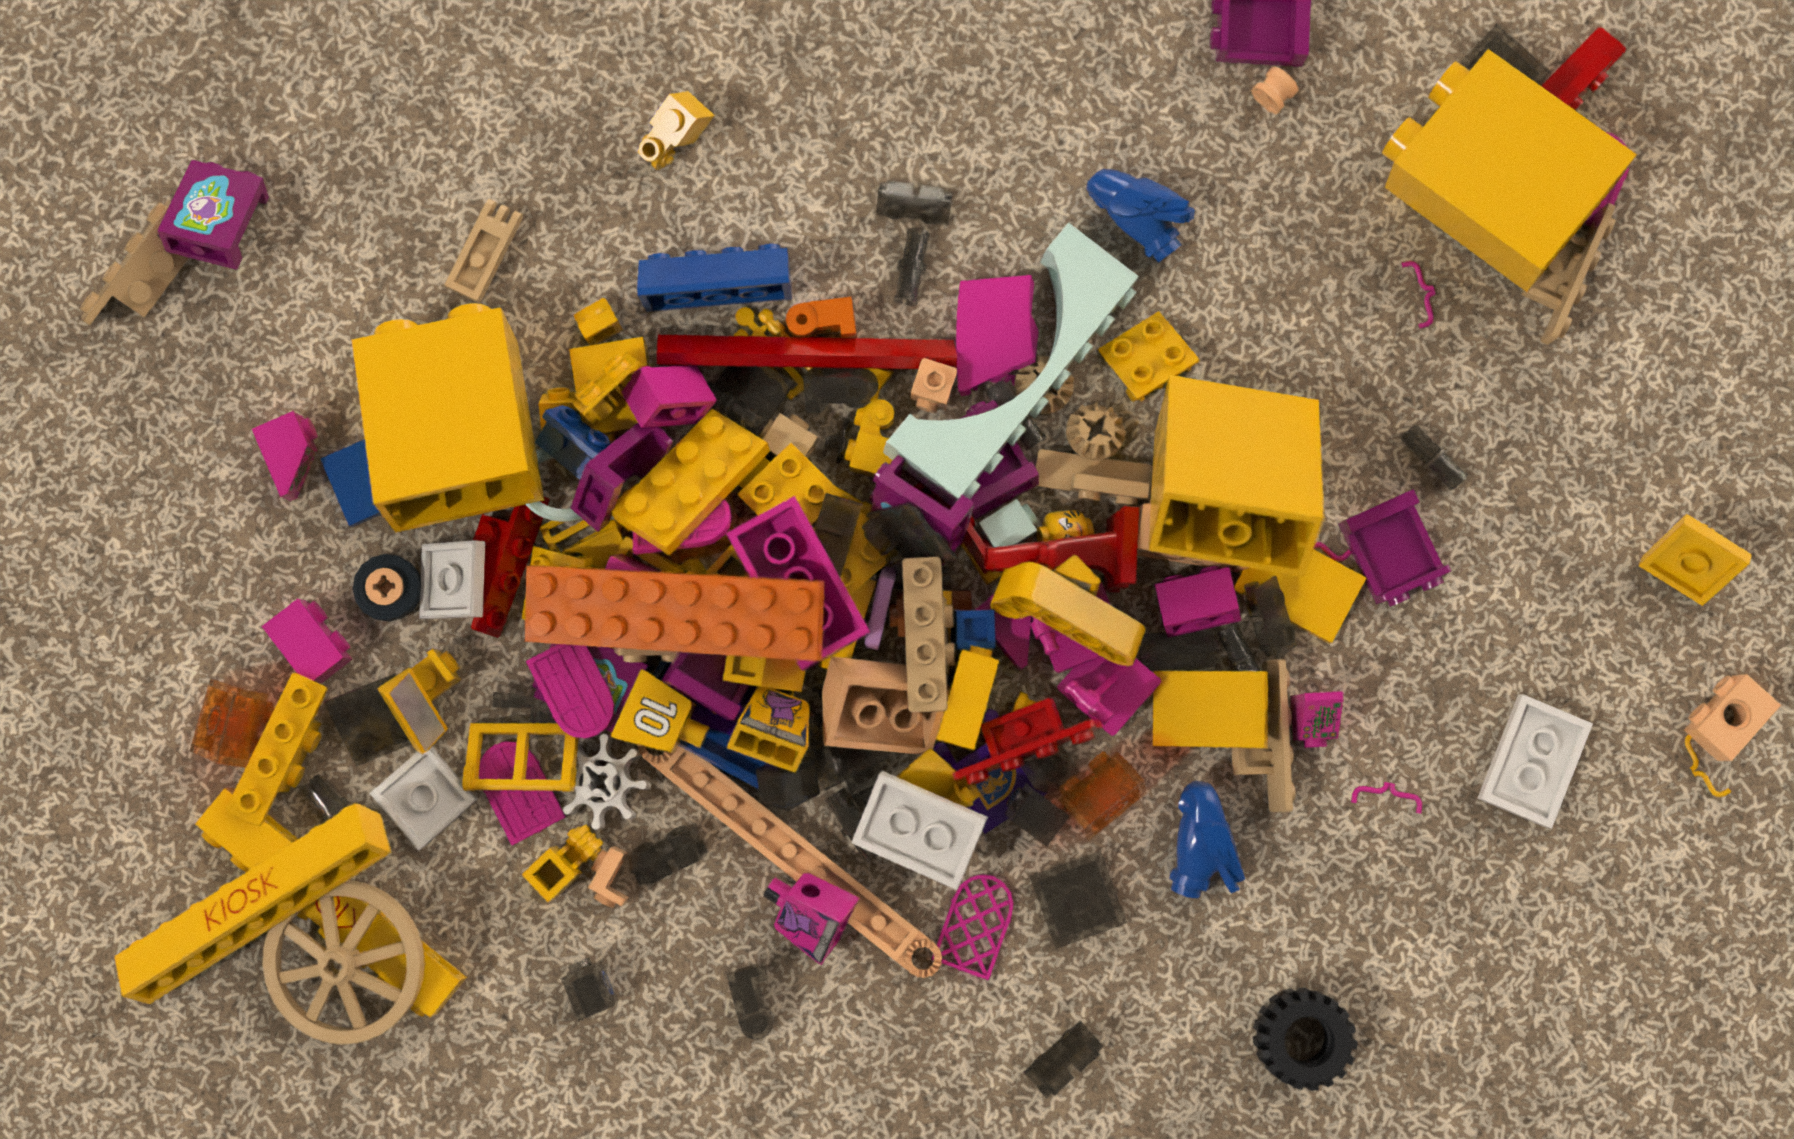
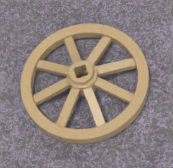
M347 880L317 899L320 900L327 949L292 922L301 910L268 930L263 949L265 983L277 1009L288 1022L302 1033L317 1040L333 1044L364 1042L392 1028L407 1014L414 1004L424 975L425 962L422 941L416 925L408 912L385 891L367 883ZM333 896L353 897L369 903L344 943H340ZM379 911L383 912L394 924L402 941L360 953L356 949L357 945ZM285 935L317 959V964L282 971L281 950ZM406 953L407 970L402 990L361 970L362 965ZM334 961L341 963L342 969L340 971L334 967ZM320 976L323 980L308 1012H306L294 1000L286 983ZM350 981L395 1002L394 1006L382 1018L367 1024ZM334 986L338 988L353 1027H337L318 1020Z

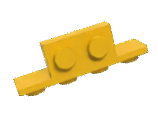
M291 674L226 807L228 813L253 825L261 826L278 792H289L291 787L295 788L299 784L305 772V767L301 765L307 753H313L321 740L322 733L318 732L322 723L314 720L328 691L326 686L301 674Z

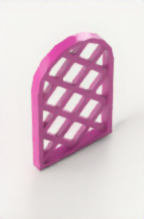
M981 874L968 878L959 886L954 897L951 899V906L937 942L938 948H940L945 935L950 948L942 951L941 954L944 956L953 952L958 964L942 959L943 964L989 981L1006 930L1011 922L1013 911L1012 895L1004 882L994 876ZM981 879L985 890L972 895L967 884L973 880ZM986 879L993 880L998 884L989 887ZM964 887L968 898L956 903ZM1003 887L1007 893L1008 900L997 905L992 891ZM988 894L993 907L980 912L975 899ZM971 902L976 915L963 920L957 907ZM1009 905L1008 915L1005 921L1000 912V908ZM954 910L959 923L947 928ZM996 911L1001 924L988 930L983 916ZM979 919L984 932L971 938L966 924ZM962 927L967 940L954 946L949 932ZM1002 929L996 946L990 934ZM987 936L992 949L979 955L974 941ZM970 944L975 957L962 963L957 949ZM993 954L988 971H986L981 959ZM977 961L982 973L966 968V966Z

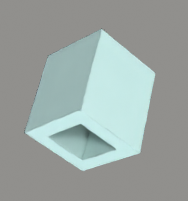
M1016 499L979 522L977 527L992 547L1020 544L1033 536L1037 531L1034 525L1038 523V520L1027 503L1021 506Z

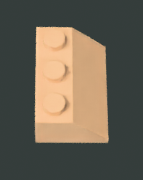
M831 656L822 689L823 743L825 746L922 755L930 747L933 749L944 711L916 713L909 711L907 665ZM947 684V699H948L949 692H950V689H951L948 684Z

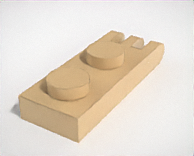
M491 199L486 201L444 284L447 289L479 304L523 218V214L514 211L509 222L506 223L510 208L504 205L499 207L495 217H493L492 214L497 202Z

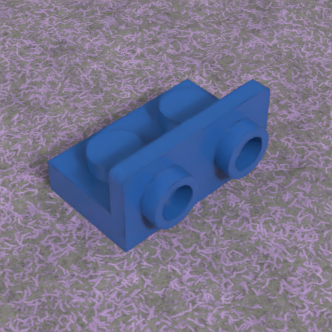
M563 405L545 410L542 418L547 422L534 442L579 480L581 479L585 464L610 445V440L604 433L589 427L581 420V416L577 411Z

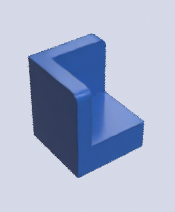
M993 609L954 610V628H951V643H955V649H970L971 645L981 648H995V612Z

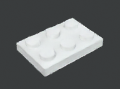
M1519 694L1477 799L1552 829L1593 723L1524 694Z
M881 771L851 843L957 890L988 817Z

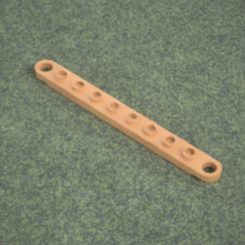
M637 746L641 756L796 882L802 874L810 873L858 897L859 900L848 923L916 977L926 978L939 970L942 963V954L935 942L717 767L680 746L677 747L675 753L665 751L659 756L652 755L646 746ZM920 947L929 948L934 954L932 965L926 969L917 968L912 962L913 952Z

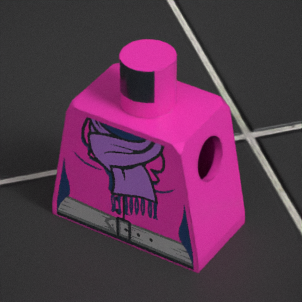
M810 873L802 874L793 887L775 877L763 897L780 907L774 923L775 929L820 965L824 963L840 941L859 900L855 895Z

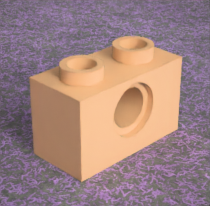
M1747 674L1734 675L1732 677L1728 675L1721 679L1713 688V692L1716 695L1708 704L1702 703L1696 707L1688 717L1691 723L1684 731L1717 761H1732L1781 706L1779 702ZM1727 706L1734 713V720L1730 725L1724 719V710Z

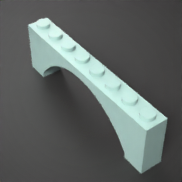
M1069 222L1048 246L1040 261L1048 269L1053 285L1056 303V331L1050 358L1037 379L1013 400L996 409L976 416L952 420H921L909 414L885 444L883 450L885 455L892 460L897 455L905 459L903 469L950 506H953L961 495L968 499L973 497L981 486L976 480L984 471L991 474L1004 457L999 452L1006 443H1009L1012 447L1026 430L1022 424L1027 417L1031 415L1033 418H1036L1049 402L1045 395L1052 387L1056 391L1062 387L1071 375L1066 369L1074 360L1079 364L1093 348V345L1089 343L1091 338L1096 333L1102 337L1115 320L1111 316L1117 306L1124 310L1137 293L1132 287L1139 276Z

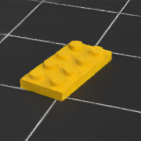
M711 409L611 510L614 519L670 556L770 452L768 442L716 410Z

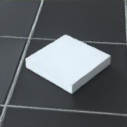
M474 540L422 544L419 619L483 617L485 542Z
M433 747L424 754L416 752L369 793L417 850L423 849L478 800L471 791L463 790L462 780Z

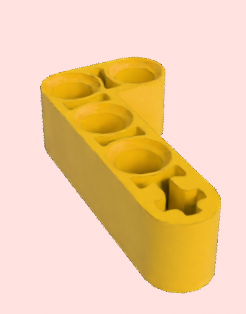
M1032 562L1022 563L1005 569L990 603V607L1002 616L1012 619L1032 616L1103 658L1123 666L1134 664L1146 631L1144 625L1047 567Z

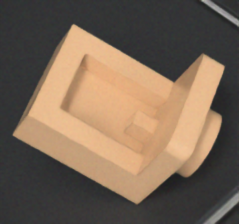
M926 358L922 359L911 390L910 400L917 401L915 407L930 413H937L938 409L946 411L957 369Z
M616 846L610 847L608 852L602 850L591 868L596 874L588 887L596 892L593 897L594 899L610 908H614L616 904L623 906L630 898L610 887L628 855L626 851Z

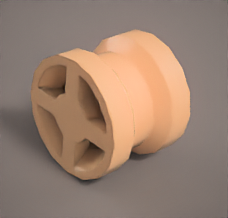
M1271 67L1266 73V79L1263 82L1257 83L1251 90L1255 100L1273 114H1278L1284 108V101L1287 98H1293L1299 91L1293 78L1278 67Z

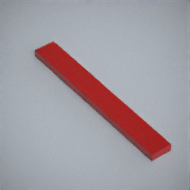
M659 334L657 336L656 357L657 364L919 369L921 360L926 358L957 368V353L954 340Z

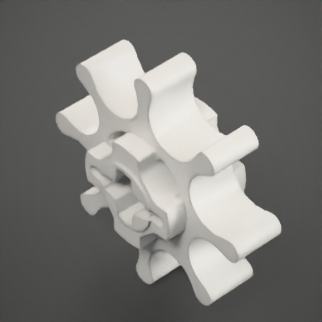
M607 734L600 736V751L593 757L587 756L582 746L578 745L577 759L579 767L576 773V796L572 803L563 808L565 814L574 815L581 806L589 805L594 812L591 827L595 830L605 828V813L611 807H617L624 819H634L636 812L630 809L626 802L628 792L633 788L649 790L651 788L649 781H634L629 775L630 764L641 757L639 750L630 749L625 757L616 759L611 752L614 738ZM607 761L608 764L606 766H602L600 762ZM556 774L554 780H561V774ZM598 775L608 776L604 781L607 789L597 788L600 784ZM601 797L605 802L599 803L597 800Z

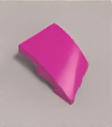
M1031 275L960 281L957 306L956 353L958 392L961 396L971 394V388L992 379L996 382L1006 377L1011 371L1020 370L1036 362L1039 330L1031 315L1035 285Z

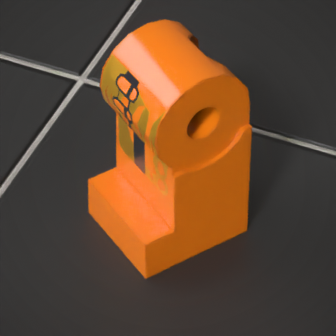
M851 296L799 303L792 306L786 314V324L793 337H815L817 334L841 331L842 338H857Z

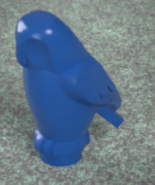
M1101 169L1089 179L1086 185L1088 194L1100 208H1105L1116 225L1144 246L1146 256L1150 258L1153 255L1158 263L1182 245L1177 239L1180 232L1172 225V222L1185 223L1194 219L1195 210L1193 207H1188L1189 201L1180 197L1178 193L1148 178L1141 177L1137 179L1130 174L1118 170Z
M1193 781L1184 788L1178 801V808L1183 815L1177 836V867L1170 871L1169 876L1173 881L1171 889L1182 896L1198 899L1201 896L1202 890H1209L1211 878L1218 870L1232 894L1240 890L1237 882L1245 880V876L1230 826L1226 821L1220 798L1214 787L1207 782Z

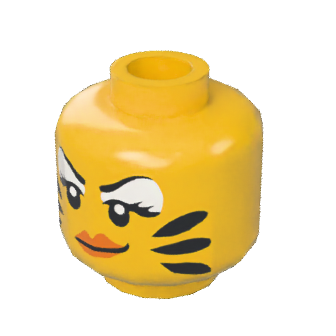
M1079 510L1050 512L1044 517L1042 526L1037 528L1036 538L1038 542L1094 534V528L1091 519L1085 518Z

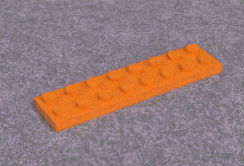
M528 565L526 566L525 642L819 661L822 660L824 581Z

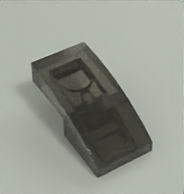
M826 493L814 532L841 579L862 503Z
M493 692V707L531 709L530 723H556L547 703L518 694Z

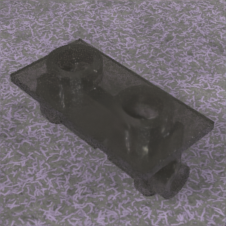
M888 180L887 183L880 182L876 215L886 216L890 219L920 221L930 225H948L953 193L946 192V188L921 185L919 195L912 194L913 184Z
M1272 576L1261 585H1259L1258 581L1245 584V592L1242 593V596L1245 599L1250 618L1262 617L1263 621L1253 624L1259 650L1264 651L1265 656L1274 655L1275 660L1296 647L1297 642L1295 630L1290 622L1285 606L1284 594L1280 589L1277 577Z
M1213 630L1196 631L1168 638L1166 632L1146 633L1139 648L1140 662L1151 671L1216 667L1215 655H1218V642L1214 640Z
M695 823L689 827L683 825L671 830L667 837L655 843L646 842L636 847L632 854L628 855L629 870L631 874L634 873L639 885L647 883L649 886L672 874L668 861L674 859L678 869L681 870L703 860V855L709 851L704 840L700 839L697 824Z
M1080 1020L1072 1028L1065 1031L1062 1037L1044 1054L1039 1055L1024 1073L1046 1099L1051 1094L1056 1096L1061 1089L1074 1079L1067 1068L1073 1064L1081 1072L1094 1059L1100 1056L1098 1051L1104 1046Z

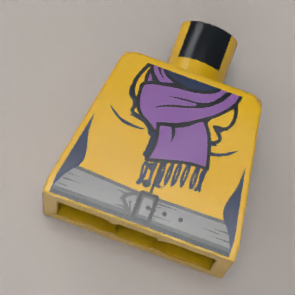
M758 686L741 714L727 748L796 773L808 747L809 704L804 700L793 697L794 691Z

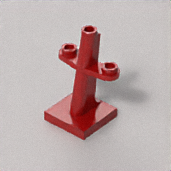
M1124 506L1107 518L1105 533L1001 547H986L984 569L991 570V572L1004 571L1022 563L1032 562L1053 571L1075 555L1089 569H1096L1104 574V589L1106 593H1120V589H1127L1129 584L1136 583L1139 507Z

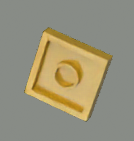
M1685 514L1642 556L1639 567L1703 606L1750 564L1752 554L1715 532L1712 527L1709 528L1708 525Z

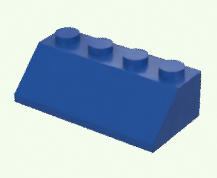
M764 244L754 251H744L741 247H728L722 249V253L707 254L704 250H692L685 252L684 257L672 258L666 253L651 254L648 256V260H639L637 294L646 312L791 300L793 298L788 249L780 248L778 244Z

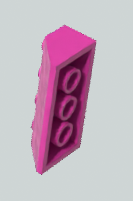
M795 496L726 533L750 577L824 581L822 660H796L802 671L836 654L870 633Z

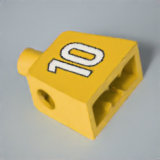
M641 669L611 737L675 753L681 740L701 748L710 727L690 719L696 707L695 703L647 671Z

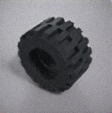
M1291 988L1283 990V995L1277 996L1275 994L1269 998L1271 1003L1267 1007H1261L1259 1013L1262 1016L1259 1021L1255 1020L1253 1026L1257 1030V1035L1253 1036V1044L1258 1048L1256 1054L1259 1060L1264 1063L1265 1068L1284 1084H1289L1299 1090L1307 1088L1310 1091L1319 1090L1320 1085L1328 1088L1334 1085L1332 1079L1336 1076L1342 1079L1347 1074L1343 1070L1347 1063L1352 1065L1355 1057L1351 1056L1352 1049H1357L1358 1043L1357 1040L1353 1039L1352 1034L1356 1033L1355 1025L1348 1020L1350 1017L1348 1012L1340 1007L1339 1003L1332 998L1308 988H1298L1295 991ZM1307 1016L1314 1017L1320 1021L1324 1030L1323 1045L1320 1051L1312 1058L1295 1060L1288 1055L1285 1048L1286 1032L1296 1020Z

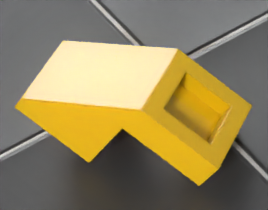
M727 655L723 680L802 692L805 671H802L797 661L793 659Z

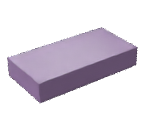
M885 566L881 570L868 625L870 633L866 634L864 643L866 648L879 650L897 573L895 568Z

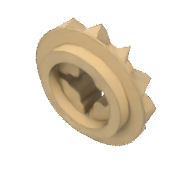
M1037 355L1036 362L1018 370L1015 378V392L1017 396L1037 379L1036 376L1041 374L1050 357ZM1072 375L1069 376L1058 391L1052 387L1053 393L1048 392L1045 395L1049 402L1040 414L1057 412L1069 402L1073 394L1074 377Z
M1098 402L1088 406L1082 404L1078 410L1071 414L1066 426V437L1071 448L1080 456L1090 460H1103L1116 454L1121 448L1126 434L1122 417H1118L1114 413L1112 406L1106 408L1100 406ZM1103 421L1102 433L1105 436L1098 434L1089 441L1091 428L1087 425L1089 424L1094 427L1097 423Z

